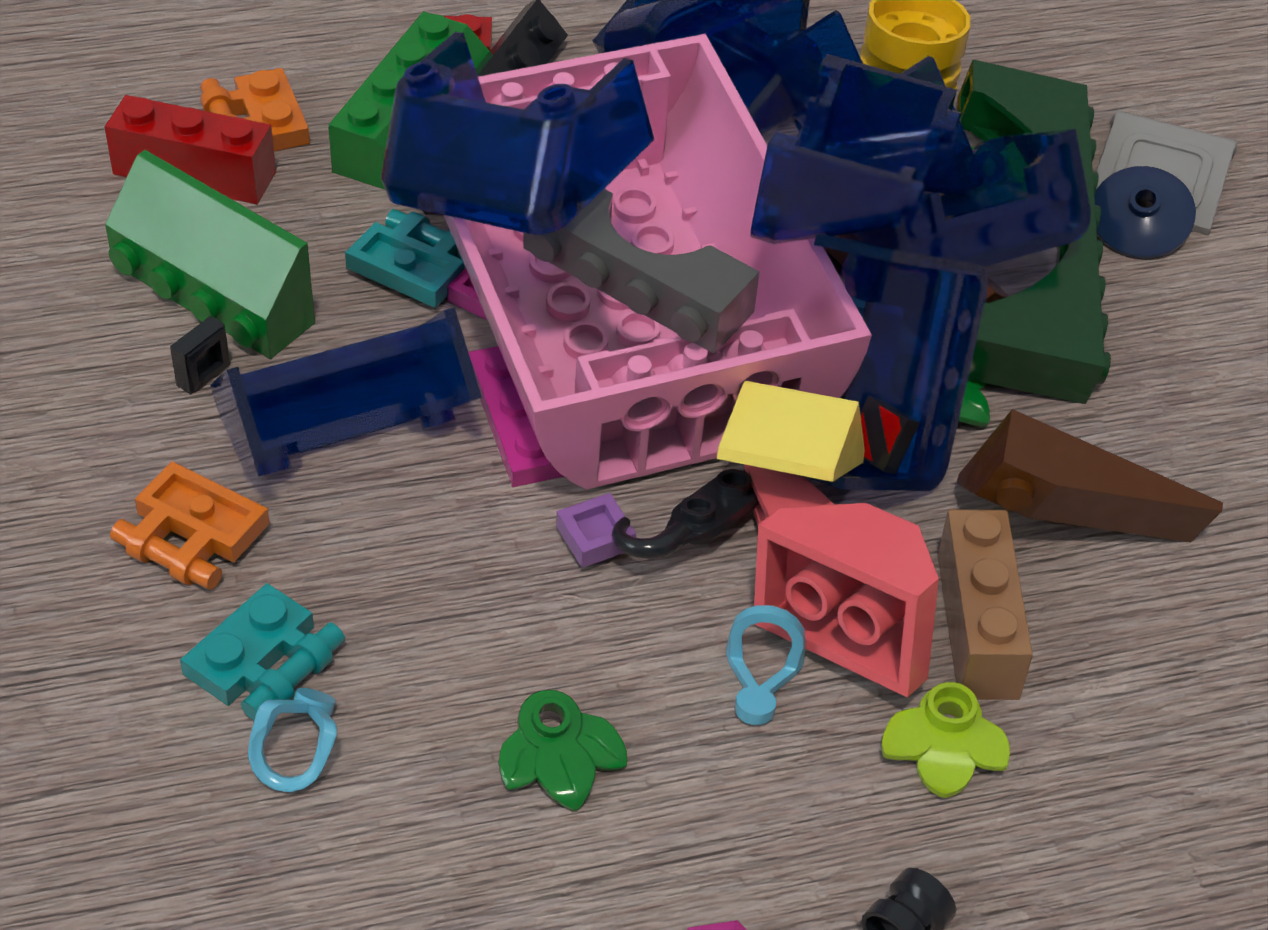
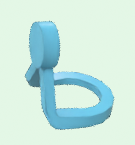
M769 605L753 606L739 613L731 626L726 655L732 670L743 686V689L736 696L735 713L745 723L762 725L771 721L776 710V698L773 693L793 679L803 667L806 646L805 629L799 619L787 610ZM765 622L778 625L786 630L791 637L792 646L785 666L758 686L743 661L742 635L744 630L750 625Z
M298 688L293 700H267L260 705L250 735L248 758L252 771L262 783L277 791L293 792L305 789L317 780L326 765L337 735L336 723L330 717L336 703L332 696L314 689ZM280 713H308L320 728L313 762L309 769L301 775L293 777L280 775L272 770L266 762L264 743Z

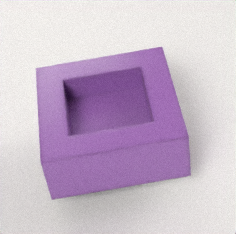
M611 493L557 511L556 527L581 568L624 553L615 545L611 536L614 524L622 517H625ZM630 524L626 533L636 538V532Z

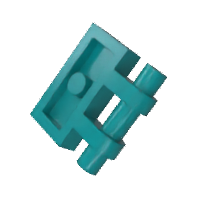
M392 209L388 213L385 226L375 222L345 252L347 269L434 308L447 297V286L465 269L464 262L450 230L447 232L431 225L428 217L417 212L406 214L396 209Z
M266 583L180 659L182 674L227 706L231 705L245 691H248L250 695L241 702V708L250 719L255 720L257 710L262 703L267 700H291L295 695L293 688L311 672L318 674L332 662V652L345 641V635L337 625L331 622L327 623L316 634L309 633L314 629L313 613ZM284 655L289 657L277 670L270 669Z

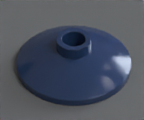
M1134 166L1119 170L1107 177L1099 185L1094 195L1095 205L1101 208V216L1097 228L1098 238L1112 251L1129 258L1154 259L1172 253L1188 239L1195 223L1196 208L1189 189L1179 178L1159 168ZM1136 201H1148L1151 202L1153 206L1149 208L1140 207L1136 203Z

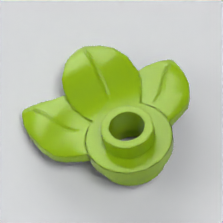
M944 682L936 685L922 697L919 707L895 713L886 726L881 743L883 757L891 760L917 761V773L924 786L942 798H948L963 791L972 779L975 766L986 770L1004 771L1007 769L1010 757V744L1002 728L983 718L982 710L975 694L968 687L956 682ZM942 714H950L956 718H949Z

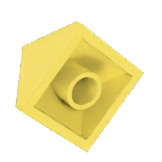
M744 381L718 446L717 459L833 482L862 464L864 460L865 449L859 402Z

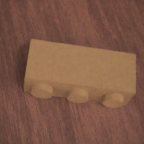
M948 509L938 551V562L956 683L968 687L979 700H1020L1033 653L1008 510Z

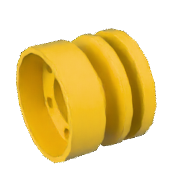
M871 0L864 30L865 43L861 47L860 62L858 63L856 85L861 94L876 106L895 113L910 115L930 114L948 107L956 95L957 80L961 72V58L965 54L970 31L971 16L965 7L956 0Z

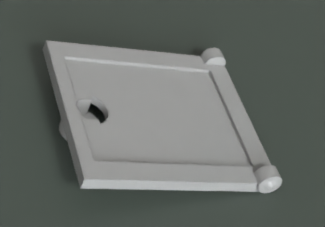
M1116 110L1111 118L1112 128L1096 171L1099 175L1097 188L1107 177L1128 167L1150 166L1165 170L1179 178L1189 189L1194 199L1196 217L1192 231L1209 236L1231 158H1233V155L1238 150V141ZM1136 201V203L1143 208H1149L1153 206V204L1148 201Z

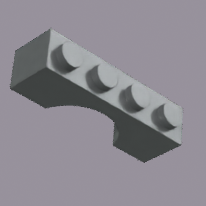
M567 168L524 206V249L531 252L538 259L549 262L573 275L588 287L596 288L627 305L635 313L645 315L676 332L686 341L694 342L716 354L754 313L760 271L711 245L690 253L666 255L648 252L630 244L617 233L611 223L613 193Z

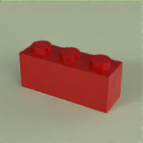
M125 95L104 126L112 173L114 175L127 177L137 155L147 150L230 199L258 205L276 173L271 124Z

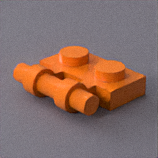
M283 68L260 70L253 74L234 77L235 90L228 91L221 87L219 81L214 78H208L202 82L200 102L204 111L232 117L245 114L246 118L244 119L271 124L274 151L310 144L308 125Z
M171 461L135 498L137 514L144 517V519L137 526L124 519H119L111 529L110 538L126 547L127 555L140 562L147 563L152 560L169 569V575L173 579L188 586L196 583L208 590H212L218 585L222 576V570L207 562V560L215 553L234 563L270 524L268 508ZM170 531L188 539L181 548L164 540Z

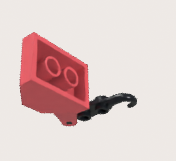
M745 464L744 471L738 469L724 470L692 495L683 499L672 510L665 530L654 537L635 538L628 535L626 530L630 526V520L627 517H622L614 524L611 536L615 545L621 551L636 558L655 559L673 554L688 543L694 545L707 544L753 510L758 525L754 606L769 605L787 610L799 619L805 629V649L907 698L928 679L939 577L919 525L868 503L835 505L804 476ZM765 622L754 624L792 642L788 632L778 625Z

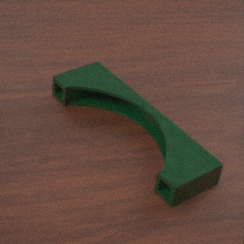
M973 59L957 97L958 129L970 131L997 152L1017 140L1020 141L1045 184L1034 191L1051 220L1058 252L1056 267L1031 287L990 303L975 300L958 337V377L1086 404L1096 384L1102 385L1105 382L1111 363L1110 353L1104 351L1108 315L1102 313L1101 302L1105 292L1106 280L1105 277L1099 276L1103 242L1097 240V228L1100 221L1101 208L1095 205L1094 199L1099 175L1092 168L1096 152V140L1090 137V129L1094 119V108L1088 106L1087 85Z

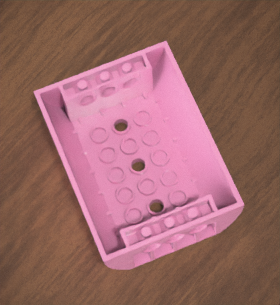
M706 34L400 91L401 107L407 128L538 443L547 460L569 481L587 490L717 458L718 446L744 381L840 398L849 387L867 353L872 334ZM567 168L613 193L611 223L617 233L630 244L648 252L666 255L690 253L711 245L760 271L754 313L716 354L694 342L686 341L676 332L645 315L635 313L627 305L596 288L588 287L573 275L549 262L538 259L531 252L524 249V206Z

